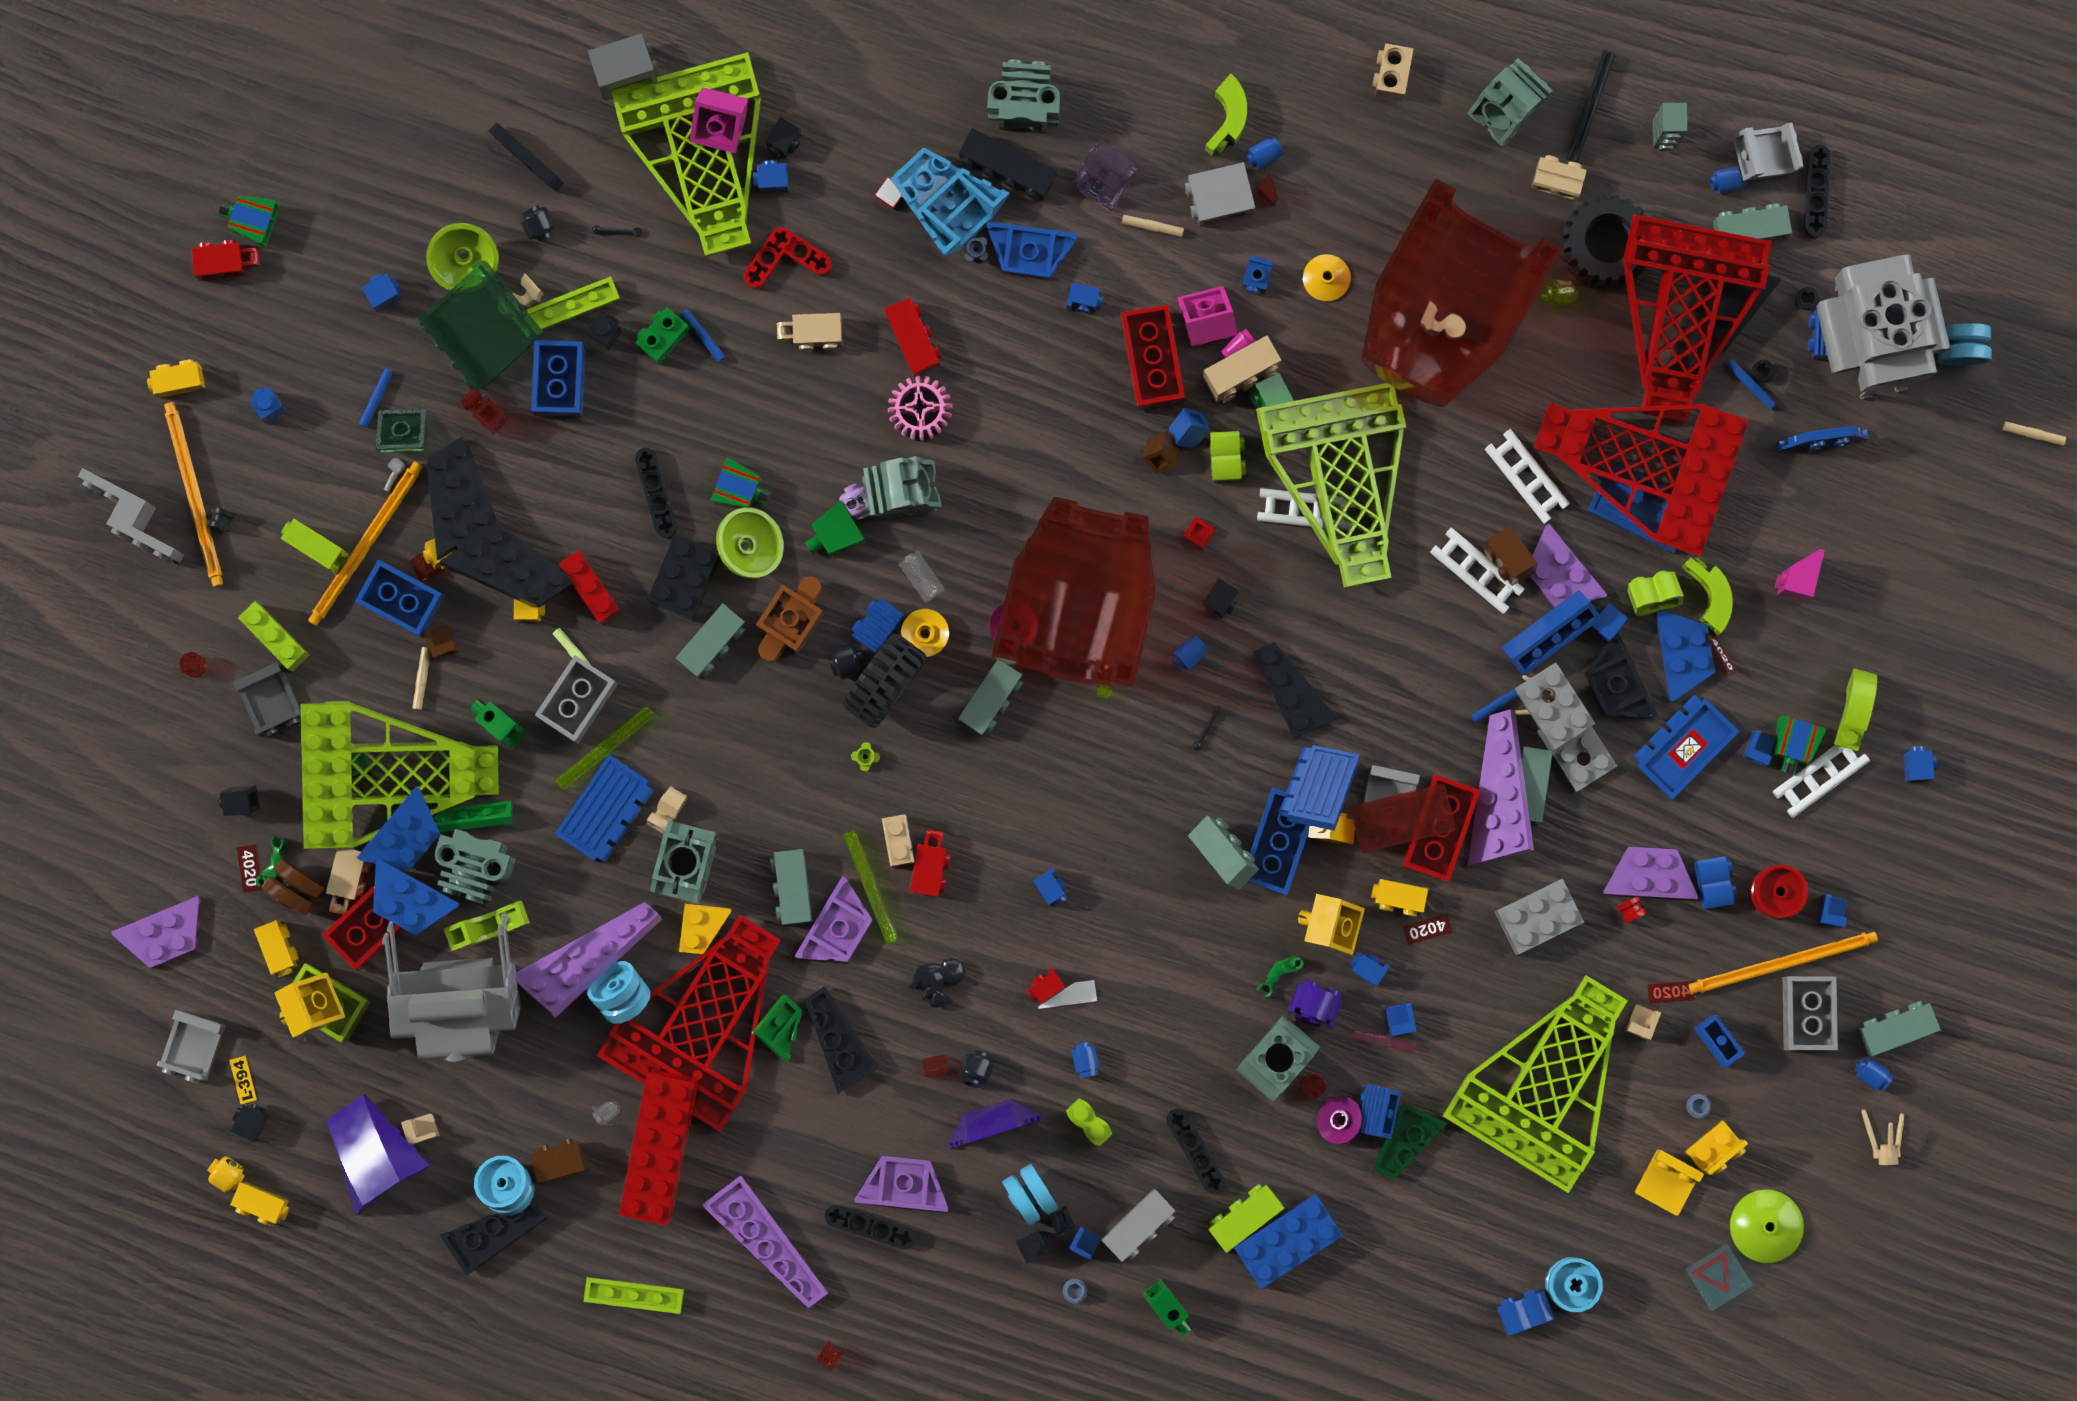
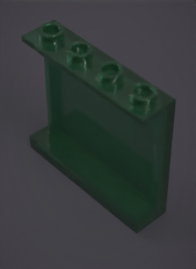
M477 260L471 266L473 270L425 314H418L416 317L420 320L421 328L435 339L436 347L448 355L450 358L449 363L458 371L460 370L464 375V382L471 389L482 390L534 345L535 340H539L544 336L545 333L489 263L484 260Z

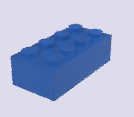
M1272 787L1249 852L1255 858L1253 863L1259 870L1247 883L1286 897L1310 826L1287 821V817L1279 814L1286 792Z
M1313 1194L1244 1239L1234 1249L1258 1287L1262 1289L1343 1235L1318 1196Z

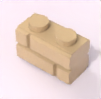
M1554 156L1540 157L1531 189L1577 201L1587 170L1582 169V165L1576 162L1564 164L1560 163L1559 159Z
M906 814L882 818L891 868L914 864L915 860Z

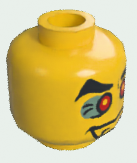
M224 1156L220 1161L215 1158L207 1170L211 1173L208 1181L225 1193L230 1190L235 1191L245 1177L242 1174L243 1167L227 1156Z

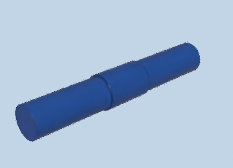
M688 309L684 310L680 314L718 363L726 358L723 352Z
M1734 359L1726 365L1769 410L1776 404Z
M384 369L359 425L365 428L368 427L394 373L393 371Z
M1513 689L1472 714L1471 718L1475 723H1478L1519 696Z

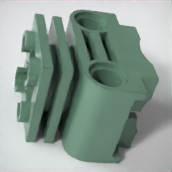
M1518 58L1491 81L1467 114L1475 122L1483 126L1487 125L1492 138L1498 144L1504 146L1537 113L1552 93V90L1545 81L1541 80L1531 71L1528 65Z
M1011 59L1008 62H1003L1002 81L993 83L988 91V119L998 120L999 130L1024 128L1033 132L1046 133L1047 124L1059 125L1060 92L1055 86L1050 85L1051 66L1041 61L1023 64L1021 60ZM998 97H1005V99H1003V100H998V99H996V98H998ZM1046 100H1051V101H1053L1052 103H1049V104L1044 103V101H1046Z
M916 456L911 458L902 457L880 463V466L863 468L862 482L867 490L868 499L866 500V506L871 516L893 519L894 517H902V515L910 516L938 511V508H942L940 495L936 487L929 486L930 483L935 482L936 469L933 460H924Z
M668 820L654 868L650 892L699 904L702 893H705L714 859L717 833ZM684 850L693 851L697 859L694 871L685 876H678L673 869L675 856Z
M455 829L452 838L440 835L435 850L436 861L440 865L452 869V873L441 871L440 874L443 877L449 878V882L439 880L437 885L443 887V892L460 897L462 892L467 894L465 899L483 904L484 900L491 901L492 898L483 894L484 889L494 892L495 888L487 885V880L495 883H504L509 880L516 858L505 855L508 848L507 845L490 839L480 840L474 835ZM453 850L454 858L448 862L447 854ZM499 864L501 871L498 875L494 876L493 868Z
M1282 1015L1235 1070L1273 1102L1309 1063L1320 1046L1285 1015ZM1274 1044L1285 1046L1290 1051L1292 1057L1289 1068L1281 1073L1271 1070L1265 1061L1268 1048Z

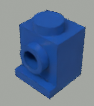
M1250 255L1242 288H1246V292L1260 295V292L1265 293L1273 261ZM1259 272L1262 274V277L1256 279L1253 277V273Z
M1072 282L1066 310L1071 311L1073 306L1076 307V311L1082 313L1100 311L1103 297L1099 296L1100 289Z
M1051 868L1034 879L1033 883L1049 906L1054 904L1056 907L1068 898L1063 892L1066 886L1059 876L1053 877L1056 871L1054 868Z
M1358 952L1350 963L1353 966L1351 972L1374 987L1378 986L1390 965L1385 963L1383 966H1380V960L1369 953L1365 956Z

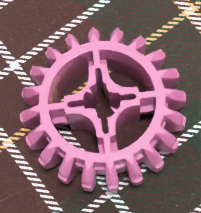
M916 376V383L912 384L911 379L907 378V387L899 383L898 386L901 392L897 390L892 391V394L897 399L890 398L888 400L889 404L895 406L888 408V413L895 414L890 417V422L899 421L894 426L895 430L897 431L904 427L901 433L902 436L905 437L910 431L911 440H914L916 434H919L920 440L924 441L925 433H928L929 438L932 439L934 438L932 433L934 429L938 434H941L942 430L939 425L943 427L948 426L947 421L943 418L949 419L952 417L951 413L945 411L952 409V404L944 403L950 400V395L942 396L946 388L942 386L937 390L936 388L939 384L937 380L932 385H929V377H926L924 383H921L920 376ZM915 391L914 401L901 406L904 398ZM923 391L933 394L939 403L927 402L923 398ZM919 398L923 407H927L922 410L921 419L917 410L914 411V408L918 407ZM939 411L937 418L925 426L926 416ZM901 413L915 416L918 426L907 423L901 416Z

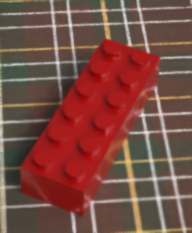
M651 1069L647 1072L619 1216L665 1226L672 1221L699 1084L698 1078Z

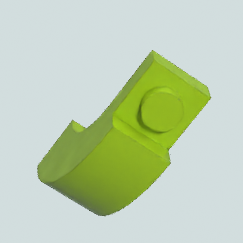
M1232 74L1215 91L1214 97L1223 105L1226 112V120L1205 146V151L1211 156L1216 151L1221 153L1228 144L1227 139L1235 145L1245 127L1247 100L1242 86Z
M1690 557L1681 568L1704 587L1708 597L1706 612L1699 621L1708 625V628L1718 636L1727 626L1732 613L1733 598L1730 585L1717 566H1714L1708 572L1706 570L1707 566L1698 558L1694 560Z
M1853 668L1846 689L1847 697L1844 712L1834 740L1835 745L1855 751L1859 750L1873 710L1877 690V674Z
M517 901L488 914L464 920L444 928L451 952L497 938L498 925H502L501 916L504 912L508 916L506 923L507 934L515 931L517 928L530 924L522 901Z

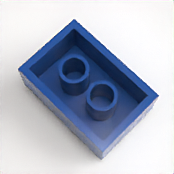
M535 340L531 412L535 416L583 418L586 346L583 342Z
M378 560L355 602L423 639V631L429 628L445 596Z

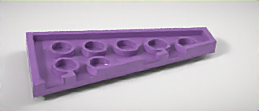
M1511 709L1490 715L1479 785V790L1481 791L1476 805L1467 865L1470 867L1534 851L1516 713Z
M644 902L516 972L517 985L556 1018L657 925L662 918Z

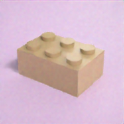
M1265 336L1205 369L1203 380L1216 403L1221 400L1223 403H1226L1236 397L1235 393L1239 390L1248 391L1259 379L1263 377L1267 379L1277 374L1281 359L1269 337Z

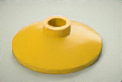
M1329 254L1313 258L1307 264L1303 273V284L1306 291L1316 300L1331 302L1341 298L1348 290L1351 281L1350 271L1346 263L1339 257ZM1328 272L1332 275V278L1325 280L1323 274Z
M920 609L912 612L904 620L901 636L923 651L926 657L938 654L946 646L949 639V628L944 617L938 612L931 609ZM923 630H928L930 632V636L928 638L921 637V632Z

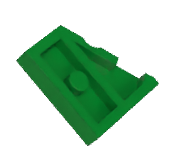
M782 995L752 1032L784 1062H789L792 1041L796 1039L797 1025L800 1022L803 1011L786 995Z

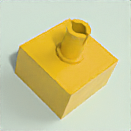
M1316 894L1312 912L1302 910L1299 915L1307 918L1298 917L1300 925L1308 926L1304 941L1328 950L1353 955L1365 908L1342 899Z
M328 973L291 983L275 992L281 1008L280 1018H285L281 1022L288 1025L293 1038L326 1028L346 1018Z

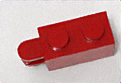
M225 240L220 245L200 243L198 247L191 248L194 276L198 280L246 275V268L260 266L259 249H244L239 242L236 243V240ZM244 255H249L250 261L245 262Z
M927 829L924 845L918 844L910 893L939 898L940 893L945 892L947 879L942 877L944 869H949L951 855H947V849L941 848L944 832ZM929 839L937 840V847L928 846Z

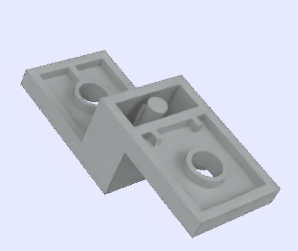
M83 468L81 469L78 477L84 480L82 485L100 495L104 491L103 496L117 503L106 523L112 527L111 533L128 542L131 538L134 539L132 541L134 545L149 553L152 549L155 550L154 555L170 564L173 560L178 563L181 562L184 554L143 533L156 507Z
M1556 662L1514 689L1539 727V730L1536 732L1547 749L1553 751L1552 757L1575 792L1617 767L1592 727L1595 722ZM1545 689L1554 692L1555 697L1551 703H1546L1542 699L1541 695ZM1580 752H1586L1590 757V761L1586 766H1582L1577 762V755Z

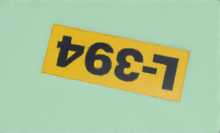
M246 1056L229 1060L240 1104L256 1101L257 1098Z

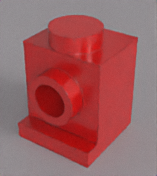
M1052 967L1048 969L1050 975L1046 976L1045 973L1039 975L1032 980L1034 985L1027 989L1034 1002L1039 1000L1042 1004L1065 989V986Z

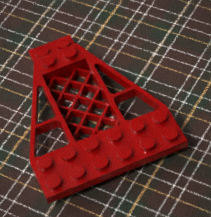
M1633 214L1623 265L1642 388L1645 389L1642 407L1692 405L1694 397L1701 388L1703 379L1761 290L1765 289L1770 267L1767 265L1772 241ZM1633 264L1657 268L1663 271L1658 298L1655 302L1636 299L1632 273ZM1674 272L1680 273L1679 275L1673 278ZM1688 275L1703 278L1693 284ZM1684 277L1689 288L1679 294L1674 283ZM1707 282L1711 292L1702 298L1696 288ZM1724 282L1752 287L1750 294L1734 318L1717 315ZM1671 288L1672 292L1676 297H1674L1672 300L1668 302ZM1693 292L1698 302L1688 308L1682 298ZM1679 301L1684 311L1674 318L1668 307ZM1638 304L1653 306L1655 309L1646 351H1644ZM1701 305L1706 315L1697 322L1691 312ZM1666 312L1670 321L1663 325V320ZM1687 315L1693 325L1682 331L1677 321ZM1715 320L1730 321L1731 323L1707 358ZM1674 325L1679 335L1668 341L1663 331ZM1696 329L1701 338L1698 342L1691 345L1686 335ZM1661 336L1665 344L1657 349ZM1682 339L1688 349L1677 355L1672 345ZM1668 348L1674 358L1664 365L1658 355ZM1691 352L1696 361L1695 364L1686 369L1680 359ZM1655 360L1658 363L1659 367L1654 366ZM1677 362L1682 371L1667 368ZM1691 410L1664 411L1662 418L1688 422ZM1640 412L1657 417L1659 415V412Z
M1549 403L1533 449L1556 456L1650 537L1653 542L1701 557L1749 420L1704 404L1570 410ZM1664 411H1699L1689 443L1685 444L1658 433ZM1659 412L1652 431H1647L1610 417L1612 413ZM1595 420H1598V421L1603 422V423H1601V424H1599V425L1593 427V424H1594V421H1595ZM1605 425L1611 438L1599 443L1593 431ZM1609 425L1626 431L1614 436ZM1628 433L1634 446L1621 451L1616 438ZM1632 433L1649 439L1637 444ZM1591 434L1596 445L1584 450ZM1613 440L1618 453L1606 459L1601 445ZM1651 441L1657 454L1644 459L1639 446ZM1655 441L1672 447L1660 452ZM1597 448L1603 460L1591 466L1585 453ZM1636 449L1641 461L1629 467L1623 454ZM1674 449L1679 462L1667 467L1662 454ZM1678 449L1685 451L1683 459ZM1620 456L1626 468L1614 474L1608 461ZM1658 456L1664 469L1651 474L1646 462ZM1582 457L1586 465L1580 463ZM1605 463L1609 473L1598 470L1595 467ZM1643 464L1648 477L1636 482L1631 469ZM1680 465L1674 482L1669 470ZM1627 471L1632 481L1617 475ZM1666 472L1671 485L1659 490L1653 477ZM1590 473L1629 487L1631 493L1626 507L1624 508L1604 491L1588 474ZM1650 479L1655 489L1640 483ZM1672 487L1670 494L1663 492ZM1636 491H1641L1667 501L1656 534L1651 532L1629 512Z
M739 915L727 936L650 993L649 1000L659 995L676 1007L660 1035H656L632 1019L623 1023H617L613 1026L597 1056L642 1084H645L646 1074L651 1069L698 1078L699 1084L692 1115L721 1132L747 1091L756 1035L752 1032L750 1044L747 1046L734 1038L732 1031L754 996L758 998L752 1031L759 1024L769 960L781 940ZM715 957L722 961L712 964ZM703 963V966L680 1002H676L662 993L665 988L696 965ZM724 964L727 978L713 981L710 968ZM727 964L743 974L730 977ZM708 971L710 982L699 985L703 976ZM744 977L747 991L734 994L731 980ZM748 977L755 981L751 989ZM728 981L731 995L717 998L714 984ZM711 985L714 999L700 1002L697 988ZM695 992L697 1003L686 1006ZM747 994L737 1010L735 997ZM731 998L735 1012L721 1015L718 1001ZM715 1002L718 1016L704 1019L701 1005ZM698 1006L701 1020L688 1023L685 1009ZM682 1012L684 1024L673 1026ZM734 1015L728 1027L724 1030L722 1018ZM719 1019L722 1033L708 1036L705 1022ZM702 1023L705 1037L691 1040L688 1026ZM685 1027L688 1041L675 1044L672 1030ZM668 1033L670 1036L671 1043L665 1040ZM721 1036L712 1051L709 1038ZM706 1039L709 1053L695 1057L692 1043ZM727 1040H732L748 1050L741 1086L712 1069L713 1061ZM689 1044L692 1056L676 1046ZM708 1057L705 1064L697 1060L700 1058Z

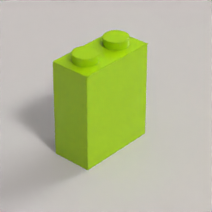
M293 519L292 522L288 521L281 531V534H283L281 539L336 575L350 556L342 548L296 519Z

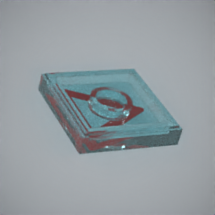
M1727 1243L1685 1268L1710 1311L1717 1309L1753 1286Z

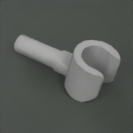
M393 458L388 464V468L393 472L384 488L387 492L390 491L397 476L405 470V464L398 458Z

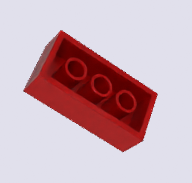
M1169 305L1121 312V322L1137 411L1184 403L1185 395Z
M1434 774L1401 867L1448 883L1481 790Z
M375 885L322 934L356 971H361L385 948V944H382L385 933H388L389 943L391 942L390 932H387L390 921L373 912ZM393 923L394 935L396 937L404 929Z

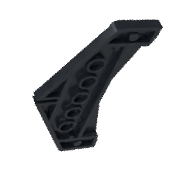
M460 437L428 458L427 471L437 561L456 549L455 552L440 561L441 566L534 608L543 606L573 586L572 581L563 571L497 522L470 447L463 437Z

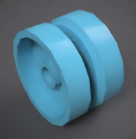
M1972 323L1945 326L1951 349L1937 353L1939 364L1945 366H1974L1992 361V349L1984 345L1991 340V327L1989 325Z
M616 961L587 989L590 1000L600 1010L604 1018L613 1024L623 1023L637 1016L646 1007L650 999V989L647 984L639 977L634 967L626 961Z
M495 1156L485 1161L479 1167L475 1175L474 1188L477 1197L493 1212L502 1216H512L522 1212L531 1203L535 1192V1183L532 1175L516 1159L509 1156Z
M1031 1163L1020 1170V1175L1026 1183L1024 1186L1021 1185L1018 1178L1014 1175L1002 1181L1009 1193L1010 1201L1019 1215L1022 1214L1029 1227L1040 1221V1214L1035 1205L1039 1204L1047 1215L1059 1209Z
M1566 1257L1558 1260L1550 1267L1545 1278V1289L1549 1299L1556 1306L1569 1312H1583L1592 1308L1599 1301L1603 1291V1280L1599 1270L1592 1263L1577 1257ZM1572 1279L1577 1281L1575 1289L1570 1288Z

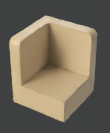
M1635 1005L1625 1032L1651 1040L1661 1012Z
M433 1114L401 1122L407 1142L413 1145L440 1136Z

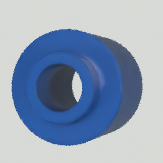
M1267 138L1249 148V154L1246 157L1252 168L1257 167L1260 170L1279 160V156L1283 155V151L1276 138L1271 140Z
M1736 166L1713 171V176L1709 178L1712 191L1716 190L1718 195L1741 190L1742 187L1747 185V181H1743L1741 169Z
M1194 636L1192 639L1188 638L1172 653L1174 657L1172 662L1179 670L1185 669L1189 671L1205 656L1208 648L1197 636Z
M1089 1042L1076 1044V1049L1071 1050L1076 1073H1079L1080 1079L1098 1075V1068L1100 1066L1095 1045L1090 1046Z
M1870 1057L1866 1060L1861 1059L1854 1070L1857 1072V1079L1874 1090L1879 1089L1882 1092L1888 1087L1893 1078V1075L1889 1073L1887 1068Z

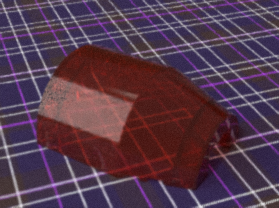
M1053 497L1040 518L1031 537L1029 536L1025 547L1013 563L991 656L1008 665L1064 681L1113 690H1133L1156 597L1148 516L1124 512L1123 516L1081 507L1078 501Z

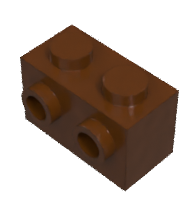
M1511 526L1486 540L1485 555L1490 562H1495L1499 568L1498 573L1503 581H1508L1513 586L1536 572L1537 562Z
M572 1139L558 1142L559 1147L550 1149L549 1145L536 1148L535 1154L530 1155L536 1182L542 1183L587 1170L580 1142L573 1143Z

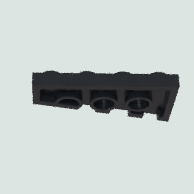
M1275 642L1253 651L1257 664L1293 739L1338 719Z
M826 986L805 999L837 1094L877 1069L878 1065Z
M532 1198L531 1203L520 1213L512 1216H502L497 1213L490 1214L478 1221L460 1226L458 1229L442 1233L440 1237L465 1275L468 1276L548 1218L536 1200Z

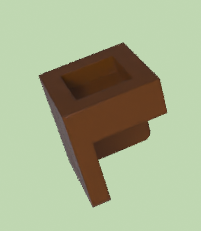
M1165 431L1147 440L1143 459L1155 473H1159L1176 465L1180 446L1176 445L1170 433Z
M446 625L432 631L428 629L423 631L434 659L438 660L459 652L450 626Z

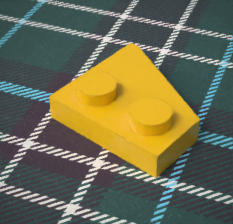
M685 904L679 952L701 955L705 953L728 916H730L732 909Z

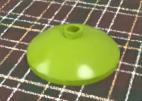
M456 223L442 228L433 236L428 245L426 261L430 274L439 285L453 292L470 293L485 287L493 279L498 268L499 254L494 240L486 231L472 224ZM465 250L468 254L461 256L459 252Z
M739 508L726 515L718 527L716 534L718 553L724 564L735 574L749 579L761 578L770 574L779 565L784 551L782 533L776 522L765 512L756 508ZM741 543L744 544L745 550L741 548Z
M1766 1189L1751 1192L1736 1204L1731 1214L1730 1233L1735 1246L1743 1255L1756 1262L1775 1263L1784 1260L1797 1249L1803 1236L1804 1224L1799 1208L1792 1199L1778 1191ZM1768 1222H1771L1774 1226L1772 1231H1767L1765 1228Z

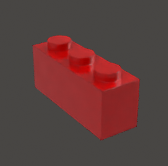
M909 297L884 308L886 317L913 377L939 367L938 359H941L942 356L937 345H931L929 338L932 337L927 323L922 325L919 316L923 314L918 302L913 303Z
M579 550L559 563L602 626L622 613Z

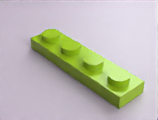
M610 276L522 312L530 333L533 335L620 300V297Z
M587 1277L583 1302L681 1314L684 1289Z

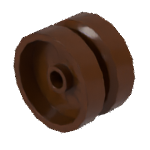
M280 858L274 867V871L284 881L282 882L275 877H267L261 887L285 907L306 916L313 905L302 894L305 893L312 898H319L325 887L294 865Z

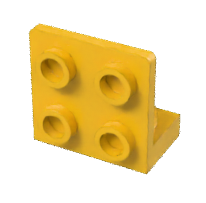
M1721 1121L1690 1146L1685 1153L1702 1173L1718 1175L1727 1167L1725 1163L1729 1159L1736 1160L1745 1153L1744 1147L1748 1143L1745 1140H1739L1727 1124Z
M1656 1150L1635 1193L1677 1216L1682 1210L1695 1183L1701 1181L1704 1173L1662 1150Z

